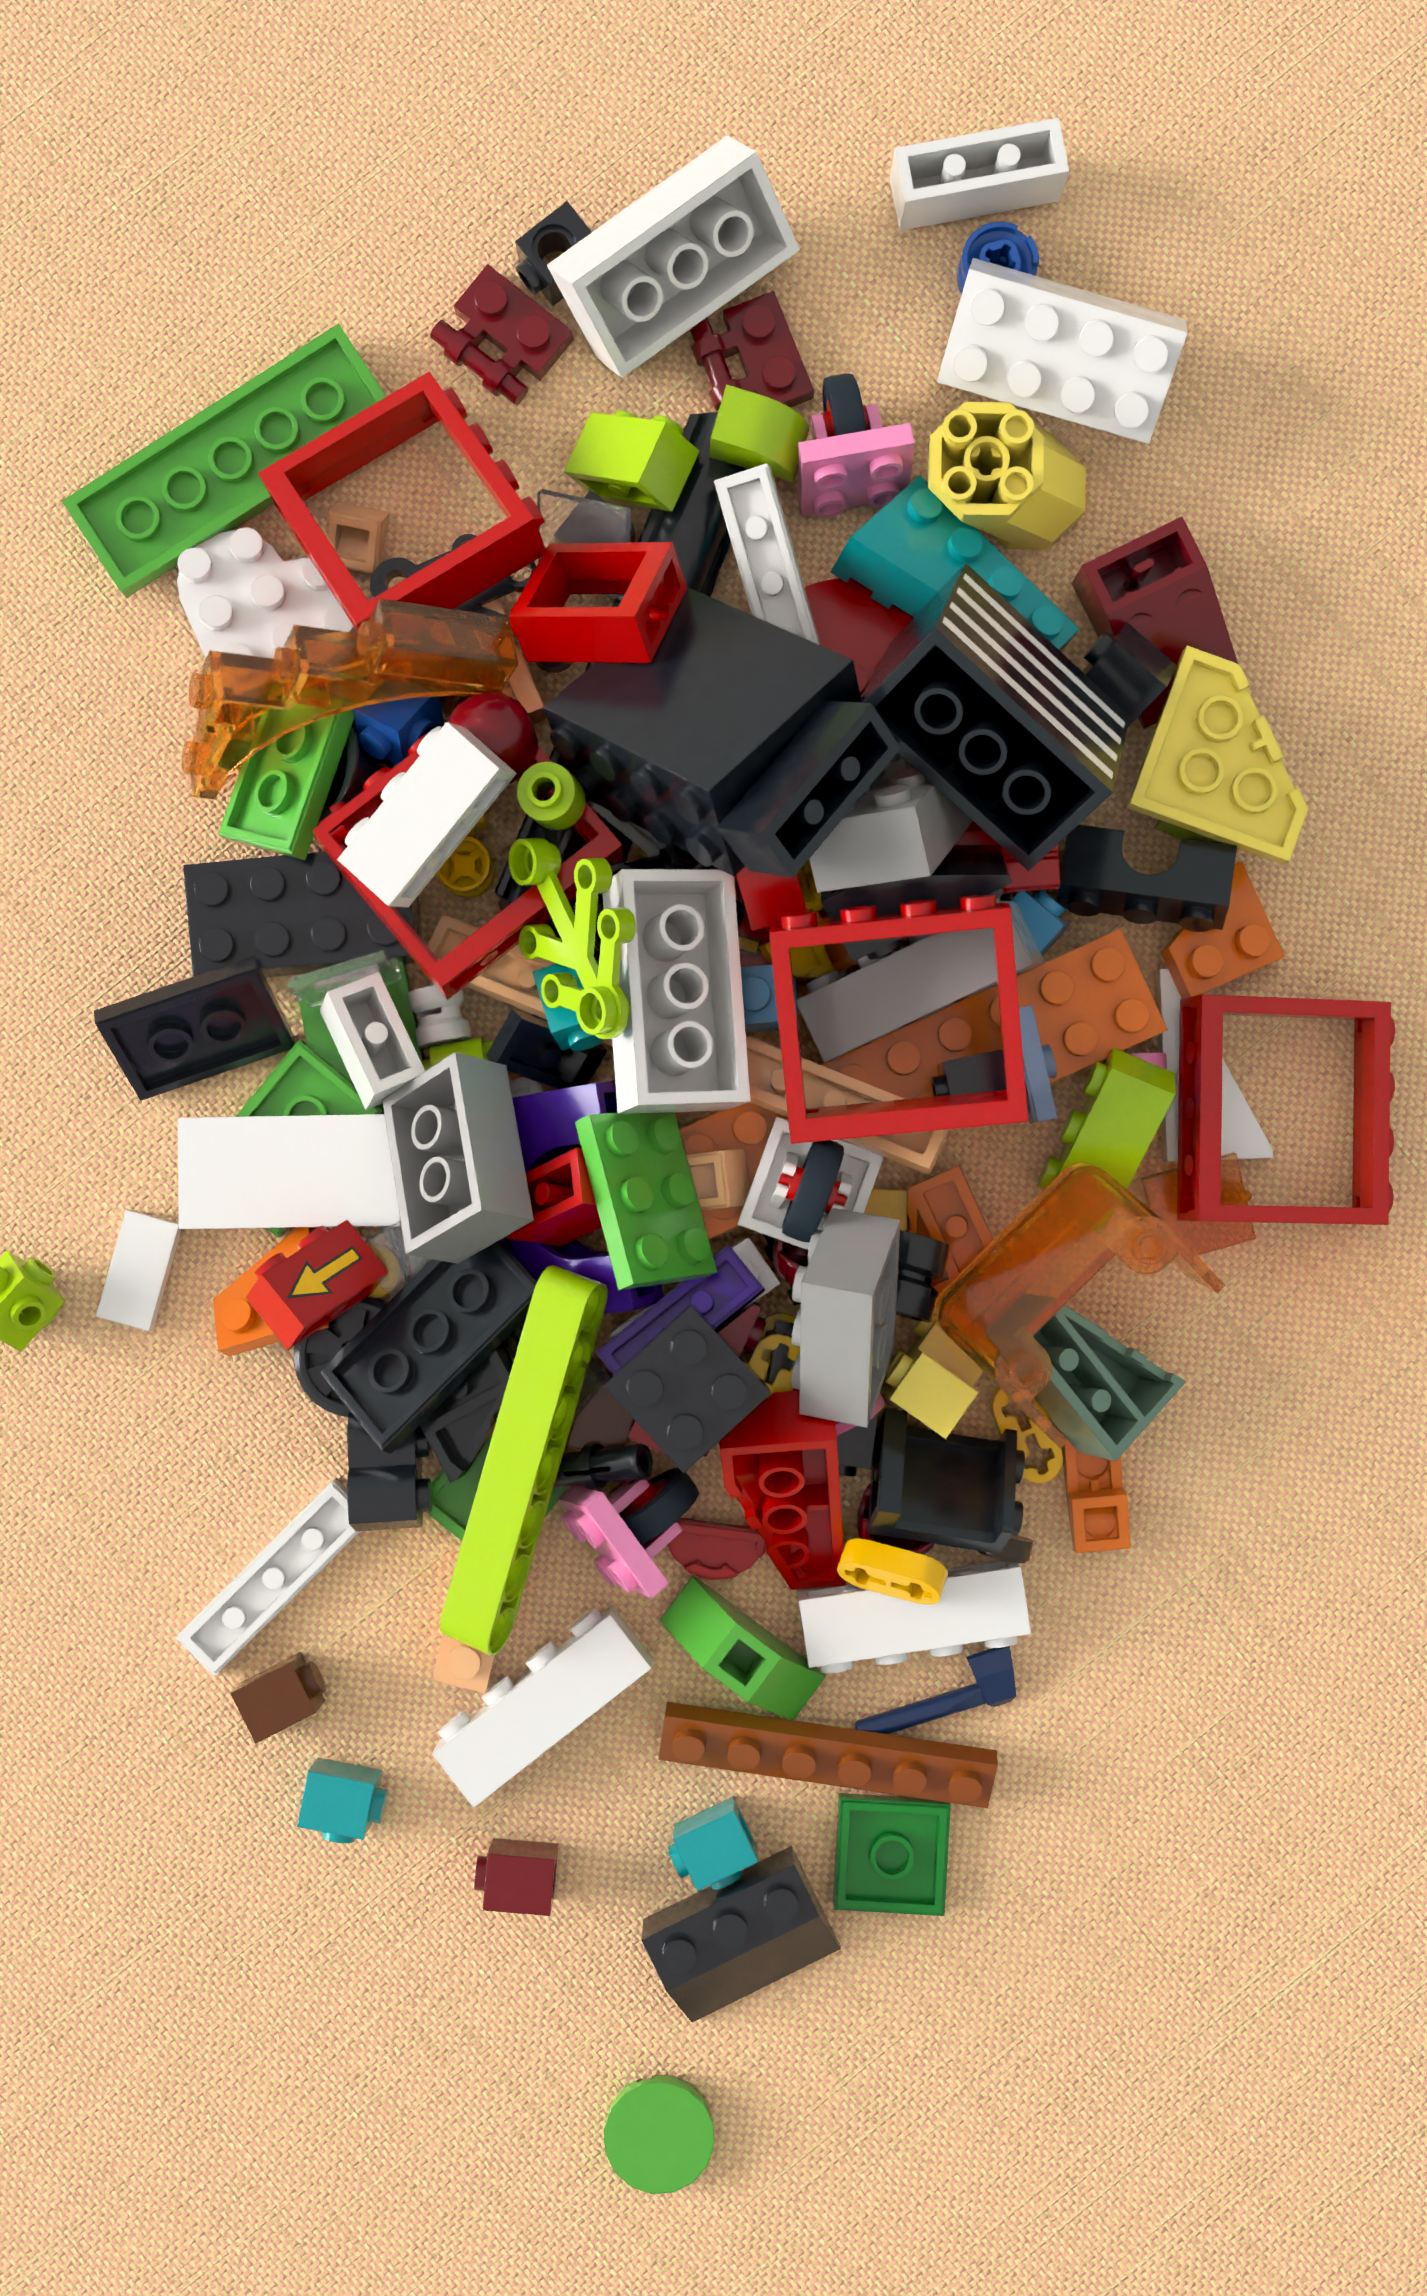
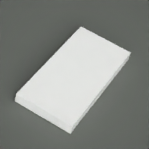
M385 1115L178 1118L179 1229L320 1227L323 1225L325 1227H336L346 1220L352 1226H401Z

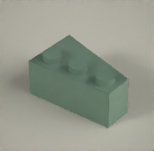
M1017 1294L982 1334L1078 1453L1117 1461L1186 1381L1174 1373H1168L1147 1360V1356L1136 1349L1128 1348L1108 1336L1106 1330L1055 1298Z

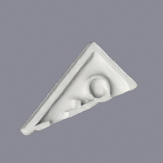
M1159 969L1155 971L1157 1008L1168 1030L1158 1034L1159 1053H1166L1167 1070L1175 1073L1176 1095L1161 1122L1163 1162L1178 1161L1179 1016L1181 996L1169 970ZM1222 1058L1221 1160L1273 1158L1271 1145Z

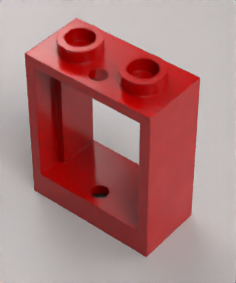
M673 542L549 543L509 615L511 631L518 638L526 661L651 663L687 590ZM570 594H625L618 607H564Z

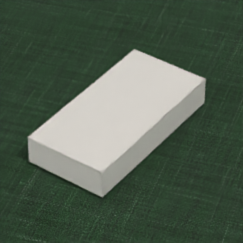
M132 1210L125 1211L95 1317L146 1331L154 1330L182 1229H179V1223Z

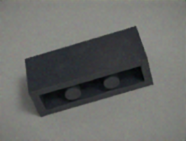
M825 701L718 825L717 829L748 871L794 878L901 750V747L872 703Z

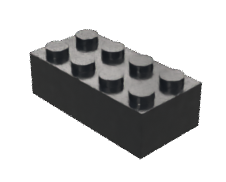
M324 851L308 853L306 860L282 855L183 865L193 976L255 956L265 978L361 969L395 962H404L405 964L416 963ZM418 895L409 907L395 908L423 940Z

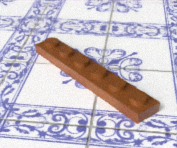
M667 1702L658 1760L981 1808H988L998 1767L997 1750Z

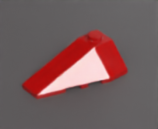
M800 1390L774 1392L719 1441L724 1488L731 1499L737 1498L743 1507L746 1522L752 1530H758L766 1543L767 1554L791 1590L846 1586V1581L837 1572L844 1545L835 1421L799 1414Z

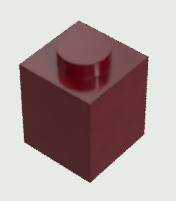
M493 1838L487 1856L478 1855L476 1863L474 1890L484 1891L482 1911L550 1916L554 1901L559 1844Z

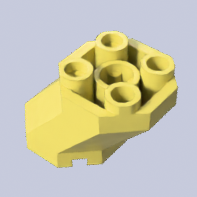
M964 402L957 410H953L944 419L943 424L930 435L928 442V489L961 522L996 536L995 538L1006 549H1050L1061 538L1062 534L1082 518L1085 512L1086 467L1053 434L1034 425L1032 418L1026 412L1017 410L1010 402Z

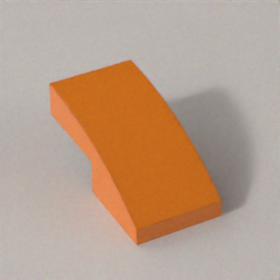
M1061 1434L1066 1498L1075 1553L1130 1549L1127 1493L1123 1489L1121 1456L1117 1461L1078 1453L1064 1434Z

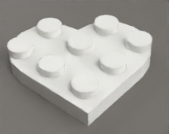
M240 528L236 531L221 532L195 548L186 549L178 558L179 573L177 586L180 601L226 706L268 690L270 682L274 679L287 682L295 677L303 676L330 665L347 654L350 649V642L358 633L309 558H299L283 562L273 546L262 540L260 534L254 529Z

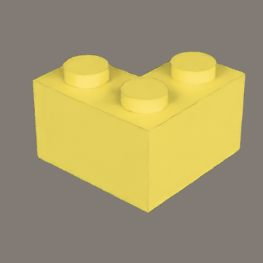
M943 1301L938 1309L934 1308L931 1323L917 1321L912 1332L919 1337L907 1354L898 1350L893 1355L884 1378L886 1383L881 1391L895 1404L946 1439L979 1393L972 1387L994 1358L997 1351L982 1334L986 1328L952 1304Z

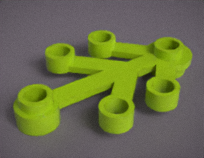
M544 838L516 840L509 852L511 875L519 885H537L561 939L555 937L554 931L547 924L526 925L522 928L519 935L520 950L523 956L529 960L545 959L576 970L584 989L578 987L571 973L547 974L541 983V995L544 1003L552 1009L564 1007L575 1011L581 1028L587 1034L595 1035L600 1039L617 1038L623 1033L630 1015L628 998L619 986L622 944L633 940L636 933V921L633 913L625 907L608 908L601 911L597 920V930L601 938L598 965L594 958L598 894L606 893L611 887L613 876L610 864L604 858H586L577 862L574 869V881L577 887L574 915L557 878L561 868V856L558 848Z

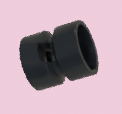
M900 1230L896 1301L897 1316L931 1323L938 1292L931 1283L933 1279L943 1276L950 1245L929 1237Z

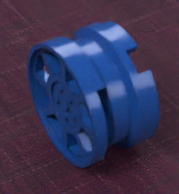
M992 222L975 230L966 241L958 267L957 284L961 295L973 258L1036 276L1039 254L1030 235L1026 237V235L1017 230V225L1009 222Z

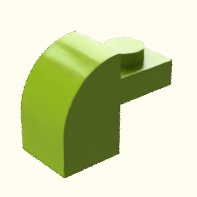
M726 384L710 438L709 457L747 469L768 463L771 466L773 477L794 483L798 470V442L806 441L809 424L798 412L781 402Z

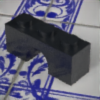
M1078 825L1066 836L1057 901L1071 913L1086 917L1095 916L1099 913L1123 916L1127 921L1136 924H1150L1155 921L1175 923L1186 930L1194 932L1223 929L1230 903L1237 845L1181 838L1176 861L1173 866L1165 872L1147 875L1133 870L1124 860L1122 854L1123 830Z

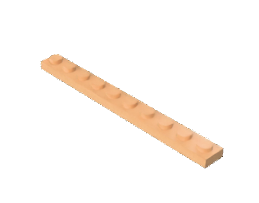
M442 914L427 946L440 960L479 928ZM518 944L465 987L546 1019L533 971L557 963L545 959L529 960L523 956ZM746 1035L750 1102L788 1118L781 1049ZM603 1039V1043L613 1046L612 1039ZM801 1057L806 1108L904 1099ZM950 1129L842 1140L930 1175Z

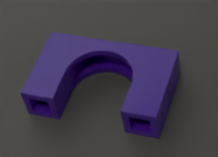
M615 1080L512 1097L525 1173L581 1145L575 1121L589 1114L617 1113ZM509 1239L513 1252L537 1279L540 1278L547 1267L554 1265L606 1284L608 1298L604 1314L637 1310L654 1305L664 1297L662 1284L618 1290L609 1252L593 1250L576 1239L560 1247Z

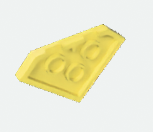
M1187 645L1180 656L1126 808L1224 844L1237 845L1238 849L1285 865L1291 859L1308 811L1306 802L1299 788H1294L1281 760L1284 756L1265 716H1260L1248 690L1250 684L1241 665Z

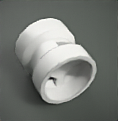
M435 985L408 992L411 1011L418 1015L419 1026L415 1030L418 1048L424 1049L472 1039L469 1021L462 1017L460 1008L464 1002L463 989L448 1000Z

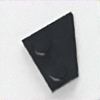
M503 1343L419 1425L450 1483L468 1472L494 1431L513 1365Z

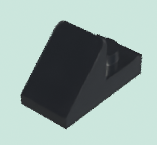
M512 1008L488 1050L486 1057L489 1061L506 1065L509 1072L557 1089L589 1084L607 1050L599 1044L582 1051H574L571 1048L562 1051L552 1036L546 1019L534 1014L531 1016Z

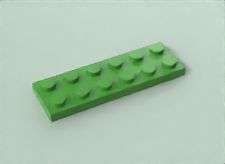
M338 323L62 500V503L119 591L128 598L178 566V558L186 549L195 548L221 532L234 530L273 505L274 502L258 472L387 396Z

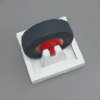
M776 1117L737 1225L808 1250L811 1236L814 1235L817 1229L823 1230L831 1208L864 1213L884 1157L839 1139L791 1144L789 1122Z

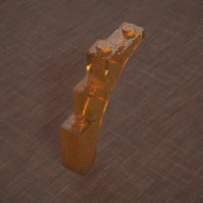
M379 599L369 620L361 623L358 633L294 625L284 647H277L273 659L209 650L200 673L194 672L189 683V704L192 708H197L198 718L196 734L193 740L186 741L184 744L182 769L184 774H190L193 797L215 799L229 777L255 753L285 734L324 717L365 705L406 698L454 695L472 696L492 691L502 692L518 666L510 618Z

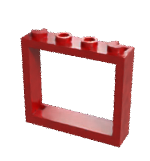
M430 371L258 472L276 508L373 657L542 557L546 550L538 529L540 525L545 523V520L537 505L530 496L523 500L520 499L516 493L520 489L518 482L507 463L503 459L496 463L492 460L490 455L493 453V449L482 428L477 422L471 426L467 425L464 419L468 415L452 387L443 391ZM439 421L507 516V519L368 601L303 501Z
M425 734L410 747L408 751L409 756L394 768L384 767L370 776L363 786L364 791L347 804L339 802L331 806L330 810L332 813L318 823L319 825L312 832L323 851L448 1000L519 944L520 932L524 926L544 924L551 919V916L537 885H534L443 958L438 960L395 907L385 904L337 860L347 848L345 838L350 830L363 818H371L383 803L381 793L389 781L401 772L406 773L420 755L417 753V749L423 738L427 735ZM538 746L531 766L540 762H552ZM555 788L546 794L549 799L554 795ZM587 802L585 803L582 816L572 825L587 844L561 864L557 875L569 904L576 899L577 887L574 881V869L579 860L604 858L610 866L623 862L622 844Z
M996 894L983 896L969 895L960 897L961 907L937 909L936 900H917L900 903L901 913L877 915L876 906H858L841 909V919L817 921L816 912H799L796 915L781 916L782 925L771 926L769 938L791 1144L1028 1122L1011 907L1007 902L997 903ZM993 928L1006 1090L806 1108L790 948Z
M1206 994L1180 999L1177 1221L1389 1225V1211L1392 1208L1394 1199L1393 1189L1389 1183V1157L1394 1149V1134L1390 1128V1101L1395 1091L1394 1077L1390 1072V1047L1395 1038V1023L1391 1017V1002ZM1223 1015L1354 1020L1352 1207L1221 1205Z

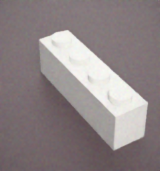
M999 1560L946 1568L948 1576L941 1598L938 1603L933 1605L906 1601L862 1589L850 1583L846 1584V1586L797 1591L809 1668L820 1666L821 1673H839L852 1669L853 1661L875 1658V1664L891 1665L908 1660V1653L930 1650L931 1656L941 1657L961 1653L963 1651V1644L984 1641L987 1648H1002L1018 1643L1017 1636L1031 1634L1021 1566L1015 1562Z
M613 1605L602 1614L596 1608L584 1614L569 1628L574 1636L558 1648L552 1642L542 1647L526 1661V1665L530 1669L514 1683L506 1676L481 1697L486 1703L482 1708L470 1717L463 1710L438 1730L437 1733L442 1739L437 1743L432 1755L473 1808L652 1668V1655Z

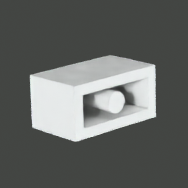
M379 972L326 993L320 1013L365 1110L382 1104L384 1098L425 1072Z

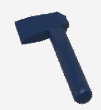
M1010 1646L992 1648L966 1656L977 1683L857 1720L855 1729L891 1734L986 1703L989 1706L996 1707L1011 1702L1016 1697V1687Z

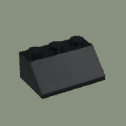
M792 1846L741 1870L742 1876L724 1888L713 1890L709 1886L643 1919L642 1942L666 1992L692 2023L841 1949V1945Z

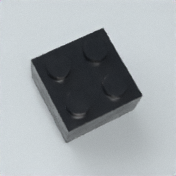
M692 1303L613 1374L604 1385L610 1394L683 1473L690 1469L771 1394L767 1384Z

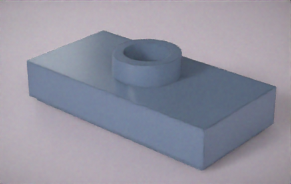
M1033 1006L1019 1008L1027 1111L1028 1121L1032 1124L1058 1118L1049 1081L1050 1078H1055L1057 1073L1050 1045H1041Z

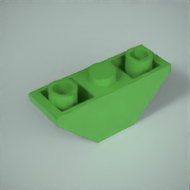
M692 1575L660 1618V1622L705 1671L748 1703L787 1719H795L826 1678V1674L821 1673L819 1668H809L807 1659L694 1575Z

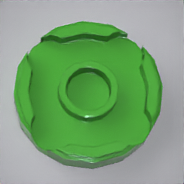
M654 2075L652 2079H644L640 2082L636 2080L626 2085L611 2102L605 2120V2154L614 2172L632 2188L650 2194L674 2193L692 2184L708 2166L714 2148L713 2118L703 2095L687 2081L669 2075Z

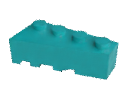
M920 475L849 538L830 573L846 583L851 577L873 591L870 598L887 609H890L892 604L915 617L955 573L967 563L1061 652L1080 630L1074 622L975 527L961 522L928 489V482Z

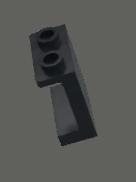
M885 1408L876 1427L867 1533L1000 1554L1011 1536L1019 1534L1023 1520V1503L1015 1501L1016 1484L1021 1482L1025 1465L1024 1451L1017 1450V1430L1005 1429L999 1440L951 1433L945 1439L932 1430L907 1427V1411Z

